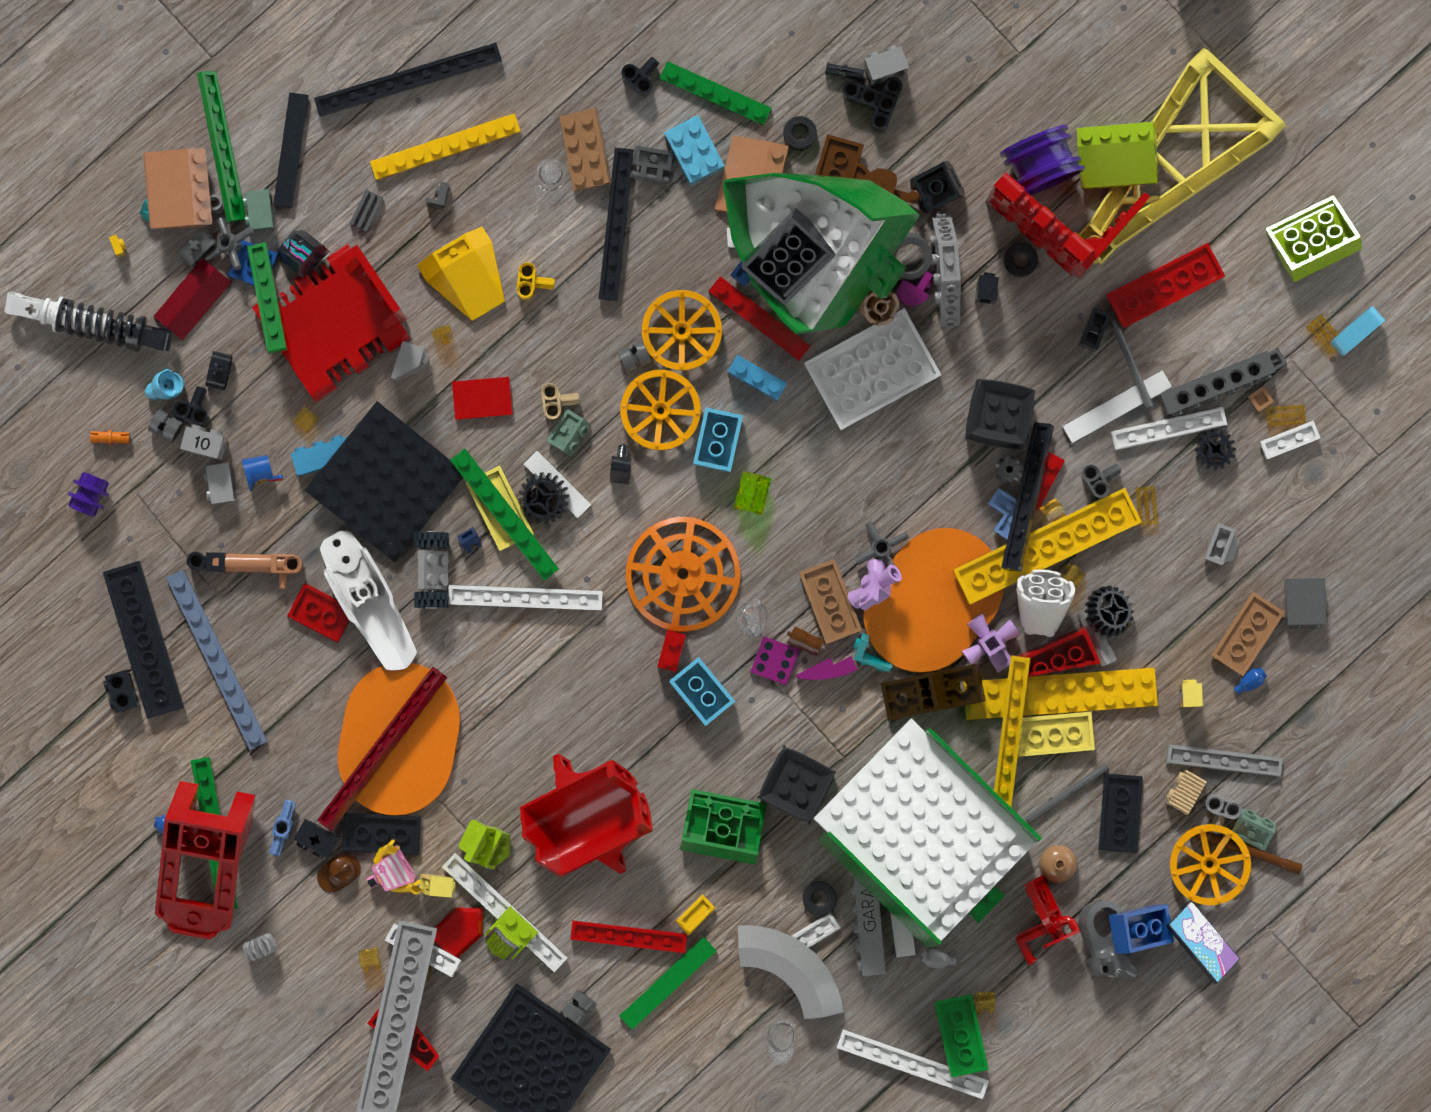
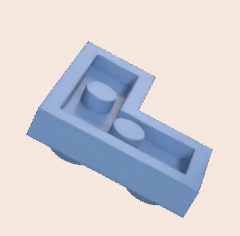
M998 488L988 505L1003 514V517L993 531L1007 540L1016 499Z

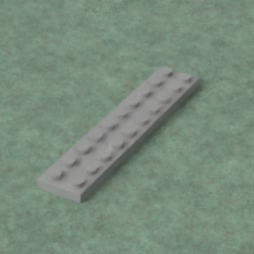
M399 920L357 1112L397 1111L437 928Z

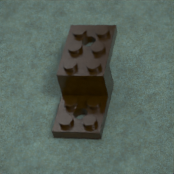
M978 664L881 683L888 721L986 701ZM962 681L967 684L965 691H962L960 688ZM901 693L906 696L904 704L899 699Z

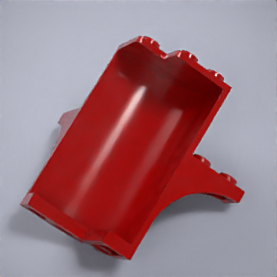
M559 753L554 755L553 769L555 772L556 789L520 807L522 837L526 842L535 846L536 862L560 878L597 859L619 874L626 872L625 856L621 851L629 843L653 831L648 801L644 792L640 794L636 787L639 783L627 769L614 760H610L590 771L576 773L572 768L570 760Z

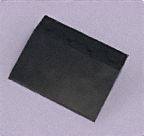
M795 208L745 257L741 268L785 305L836 254L813 223Z

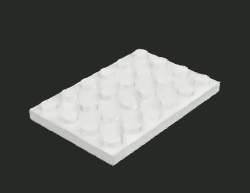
M905 308L898 311L893 317L894 320L887 325L877 326L875 324L804 363L840 431L941 376L939 369Z

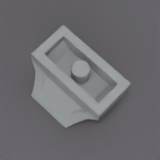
M1217 523L1207 546L1204 559L1221 566L1225 562L1233 561L1240 543L1235 535L1236 529Z

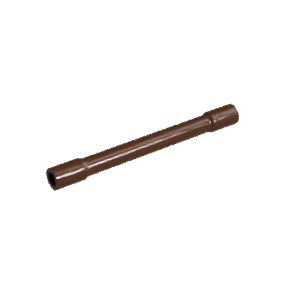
M1210 831L1206 832L1207 841L1218 845L1223 838ZM1200 833L1194 835L1193 838L1201 840ZM1229 839L1224 848L1241 853L1235 841ZM1247 846L1250 857L1278 866L1291 873L1300 874L1303 864Z

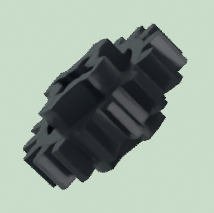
M1213 429L1212 434L1207 430L1205 431L1206 436L1201 434L1199 436L1201 441L1195 442L1199 446L1194 449L1195 452L1199 453L1195 458H1201L1200 465L1206 463V469H1209L1211 466H1213L1214 471L1217 470L1218 466L1224 469V463L1230 465L1229 458H1235V455L1231 454L1236 450L1235 447L1231 446L1235 441H1229L1230 434L1224 436V430L1217 433V430ZM1218 437L1221 439L1219 441H1212L1209 438ZM1203 444L1206 447L1205 455L1203 454ZM1225 444L1227 445V455L1224 452ZM1211 445L1213 447H1215L1216 445L1219 447L1217 450L1219 454L1217 452L1214 454L1211 452L1213 450ZM1218 458L1221 461L1211 462L1210 459Z

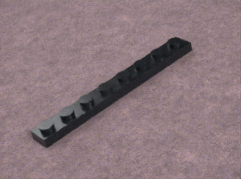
M615 147L599 300L618 302L634 149Z
M1034 422L1002 561L1001 568L1003 570L1022 572L1054 430V425L1049 423Z

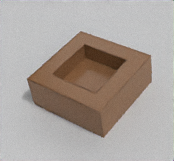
M1264 386L1247 396L1257 413L1274 402Z

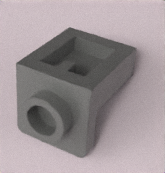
M441 181L440 186L436 187L435 197H437V200L426 198L425 202L429 204V208L440 210V207H446L450 188L449 183Z

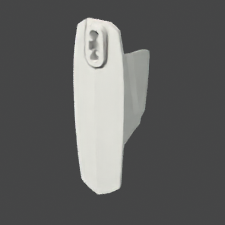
M339 531L328 537L320 547L326 565L324 575L346 616L365 637L386 670H402L407 668L414 660L417 651L393 600L391 590L366 547L363 548L349 531ZM339 540L341 545L335 547L334 541ZM344 556L350 558L348 564L343 563Z

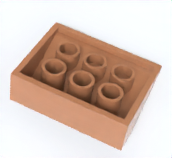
M732 136L715 210L727 213L723 189L724 180L768 173H783L789 146Z
M205 149L144 152L150 229L205 228L212 225Z

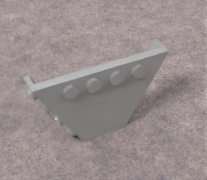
M938 211L931 214L933 235H930V246L934 247L935 254H932V266H936V273H933L934 285H937L938 292H935V304H939L941 327L960 326L961 277L958 242L951 213Z

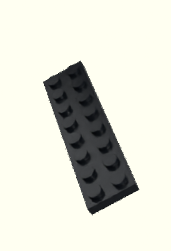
M141 561L104 571V579L147 719L185 708Z

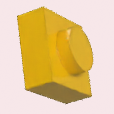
M117 235L109 237L115 255L117 257L126 255L124 250L127 248L123 238L119 239Z

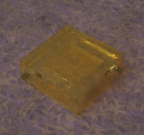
M304 406L293 419V422L308 433L319 418Z

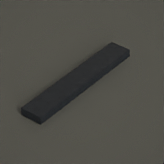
M289 92L273 206L293 209L309 95Z

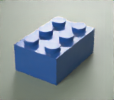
M1168 904L1150 905L1109 915L1115 954L1133 953L1174 942L1172 933L1165 926L1170 921Z

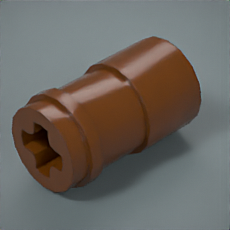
M794 626L792 632H787V636H789L787 644L807 651L811 655H818L824 642L820 637L817 638Z

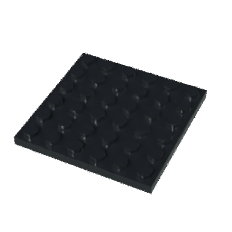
M376 401L304 491L395 563L414 539V533L421 531L463 479V476L449 458L381 403Z
M516 983L455 1071L451 1080L497 1112H569L612 1048Z

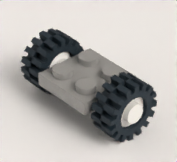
M434 531L415 532L414 548L428 549L418 550V589H428L430 592H414V608H449V592H433L436 590H448V552L436 551V549L449 548V533Z

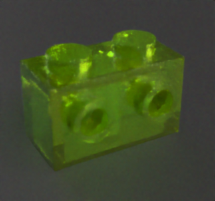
M743 471L733 508L746 513L762 515L772 478Z

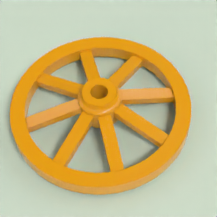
M675 290L661 295L649 306L643 318L642 338L646 350L656 362L672 370L685 371L702 366L712 358L721 342L722 323L718 311L707 298L693 291ZM679 297V321L677 322L661 304ZM685 297L703 304L687 322L685 321ZM656 309L673 328L649 327L650 319ZM708 309L713 317L715 327L691 328L695 321ZM684 328L686 332L679 334L678 330ZM649 333L673 334L657 351H655L649 339ZM715 333L710 349L706 351L691 334ZM679 340V363H674L661 357L674 342ZM685 340L703 356L693 362L685 363Z
M653 370L641 374L629 384L621 400L620 414L626 432L635 442L652 450H669L682 445L693 435L700 421L701 405L695 388L686 378L669 370ZM661 377L659 401L655 400L642 382L651 378ZM667 378L681 383L684 388L665 402ZM636 387L641 390L652 404V407L628 404L629 398ZM687 392L690 393L694 410L670 409V406ZM660 407L663 408L664 413L659 414L657 412V409ZM627 410L649 412L652 414L635 428H632L628 420ZM669 415L693 416V420L688 430L683 433ZM654 419H657L654 443L643 439L637 434ZM663 420L678 435V439L667 443H660Z
M1203 824L1189 829L1177 840L1170 855L1169 868L1175 886L1189 900L1202 905H1219L1235 898L1243 890L1250 876L1251 858L1246 844L1235 832L1221 825ZM1214 831L1225 834L1216 849L1210 854L1206 832ZM1199 833L1204 856L1199 855L1184 845L1187 840ZM1230 838L1235 841L1242 853L1217 859ZM1180 850L1200 861L1198 864L1177 869V859ZM1243 860V872L1240 879L1220 867L1221 864ZM1207 861H1212L1210 867L1206 866ZM1201 869L1202 871L1189 891L1182 884L1179 875ZM1216 872L1237 884L1231 891L1222 896L1217 884ZM1207 874H1209L1215 898H1204L1195 895Z

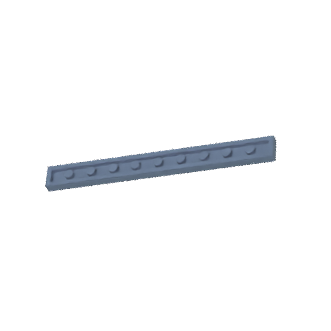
M183 569L166 577L249 749L252 750L268 742L185 570Z

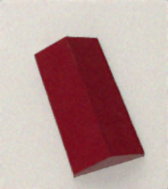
M201 258L153 317L169 330H172L183 341L232 282L205 259Z

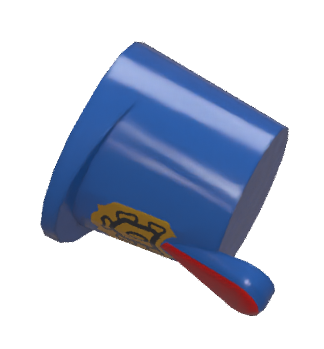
M267 455L242 459L250 491H253V486L264 482L283 480V475L273 476Z

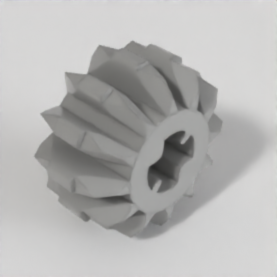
M269 933L249 940L242 946L248 961H255L265 957L277 948L274 938Z

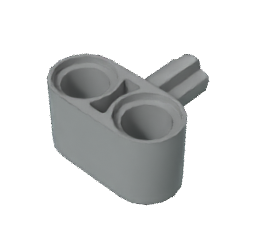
M1209 794L1205 799L1206 808L1214 814L1211 824L1223 826L1225 818L1236 819L1242 813L1240 804L1233 799L1218 794ZM1218 799L1219 805L1216 808L1209 807L1210 800ZM1230 805L1237 806V811L1234 814H1229L1227 811ZM1210 831L1214 834H1220V832Z

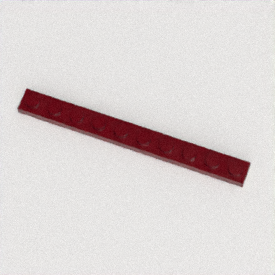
M433 666L317 819L329 831L334 829L448 678Z

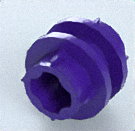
M82 472L79 481L73 480V483L79 485L76 493L68 492V495L71 496L68 506L91 517H95L98 509L103 510L105 507L99 504L102 495L106 497L110 495L106 493L109 483L89 473Z

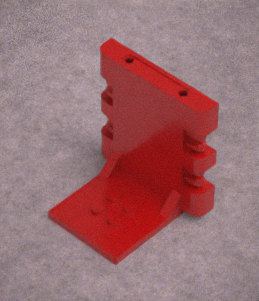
M1007 172L994 184L986 202L1008 222L1011 223L1013 221L1018 225L1017 229L1038 248L1042 246L1047 251V256L1055 261L1064 271L1071 276L1074 274L1080 279L1139 212L1150 196L1144 192L1127 213L1123 211L1114 221L1116 225L1114 227L1110 225L1101 236L1102 238L1083 239L1076 232L1073 233L1055 217L1056 215L1046 206L1043 207L1025 191L1026 189Z
M347 243L326 257L336 273L332 275L324 263L321 267L324 273L327 274V279L322 281L315 270L311 272L318 285L315 286L308 274L304 278L296 277L294 281L303 295L300 296L295 287L291 285L289 287L290 291L297 298L291 303L283 291L279 293L286 304L283 307L279 302L288 349L281 352L315 403L338 389L328 375V372L331 371L338 382L342 379L334 368L340 364L348 376L352 374L345 363L346 360H348L357 375L370 368L360 351L363 350L370 361L373 360L372 353L367 349V346L373 343L376 351L382 354L384 351L376 341L379 338L390 354L401 347L402 341L409 342L412 340L402 325L408 319L358 245L350 248ZM257 303L252 307V309L261 321L259 306Z

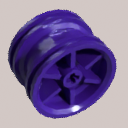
M1066 124L1039 132L1000 152V156L1006 158L1003 162L1004 165L1013 167L1018 179L1017 182L1026 189L1025 191L1029 195L1054 187L1086 170L1084 165L1079 164L1082 161L1081 157H1073L1067 142L1072 138V135L1066 133L1069 129Z

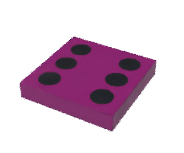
M763 636L750 672L787 685L799 649Z

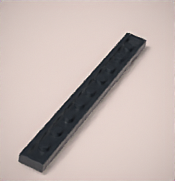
M497 42L315 97L314 100L319 116L323 117L502 62Z

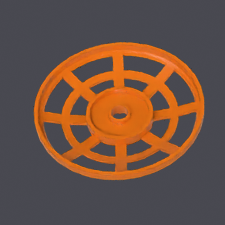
M675 517L660 521L651 526L634 543L626 564V584L630 598L636 608L653 624L672 631H694L716 622L730 608L740 584V565L730 540L715 526L692 517ZM687 523L685 534H675L662 539L656 531L669 524ZM695 524L711 530L722 541L712 547L704 539L693 535ZM650 535L656 545L648 553L644 564L633 562L639 546ZM683 539V551L672 553L666 545L674 540ZM692 541L701 544L708 551L698 557L690 552ZM726 547L734 563V578L723 576V567L718 553ZM660 549L666 556V559L661 566L650 565L653 556ZM712 557L717 566V575L706 574L704 563ZM684 568L689 572L686 579H680L677 576L679 569ZM632 570L643 571V582L648 595L640 601L633 589ZM649 573L660 574L662 585L655 590L651 588ZM704 582L716 583L713 592L706 599L700 591ZM721 585L733 586L727 602L716 613L710 603L718 595ZM665 591L675 595L674 607L665 604L658 596ZM694 595L700 603L694 607L682 608L683 597ZM654 601L662 609L672 612L671 624L655 618L644 607ZM704 609L710 617L698 624L679 625L680 614H690Z

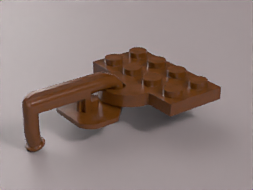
M827 134L815 175L870 180L905 202L916 205L921 203L918 191L912 190L910 193L895 189L897 176L894 172L883 168H877L870 172L864 165L859 163L864 144Z

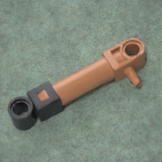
M192 552L186 560L188 567L194 571L205 569L208 572L279 574L280 589H286L287 574H298L304 566L300 557L290 554L266 555L206 552L205 556L200 552ZM196 556L202 559V563L198 567H195L192 562ZM292 559L298 562V567L295 570H291L288 567V563Z

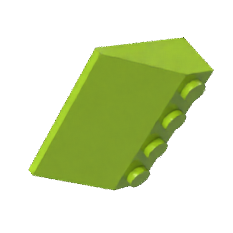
M1154 122L1077 128L1078 156L1082 159L1079 164L1084 165L1086 169L1080 173L1081 189L1158 184L1157 139Z
M1334 195L1266 228V232L1293 282L1362 250L1361 236Z

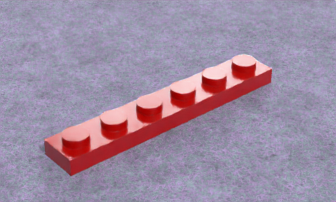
M721 276L709 289V293L797 361H800L811 347Z
M572 920L570 940L685 953L687 934Z

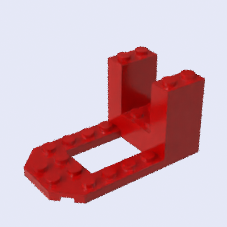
M179 781L164 820L155 915L165 921L167 928L172 933L210 940L219 932L231 928L239 861L252 827L256 795L236 792L226 817L196 811L199 784ZM181 855L219 861L214 904L177 897Z

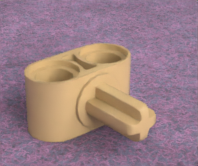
M547 383L541 389L544 414L549 420L555 421L560 418L562 406L580 403L578 393L560 395L555 384ZM547 388L555 389L556 392L553 397L545 395ZM555 406L558 408L556 416L548 415L547 411L550 407Z

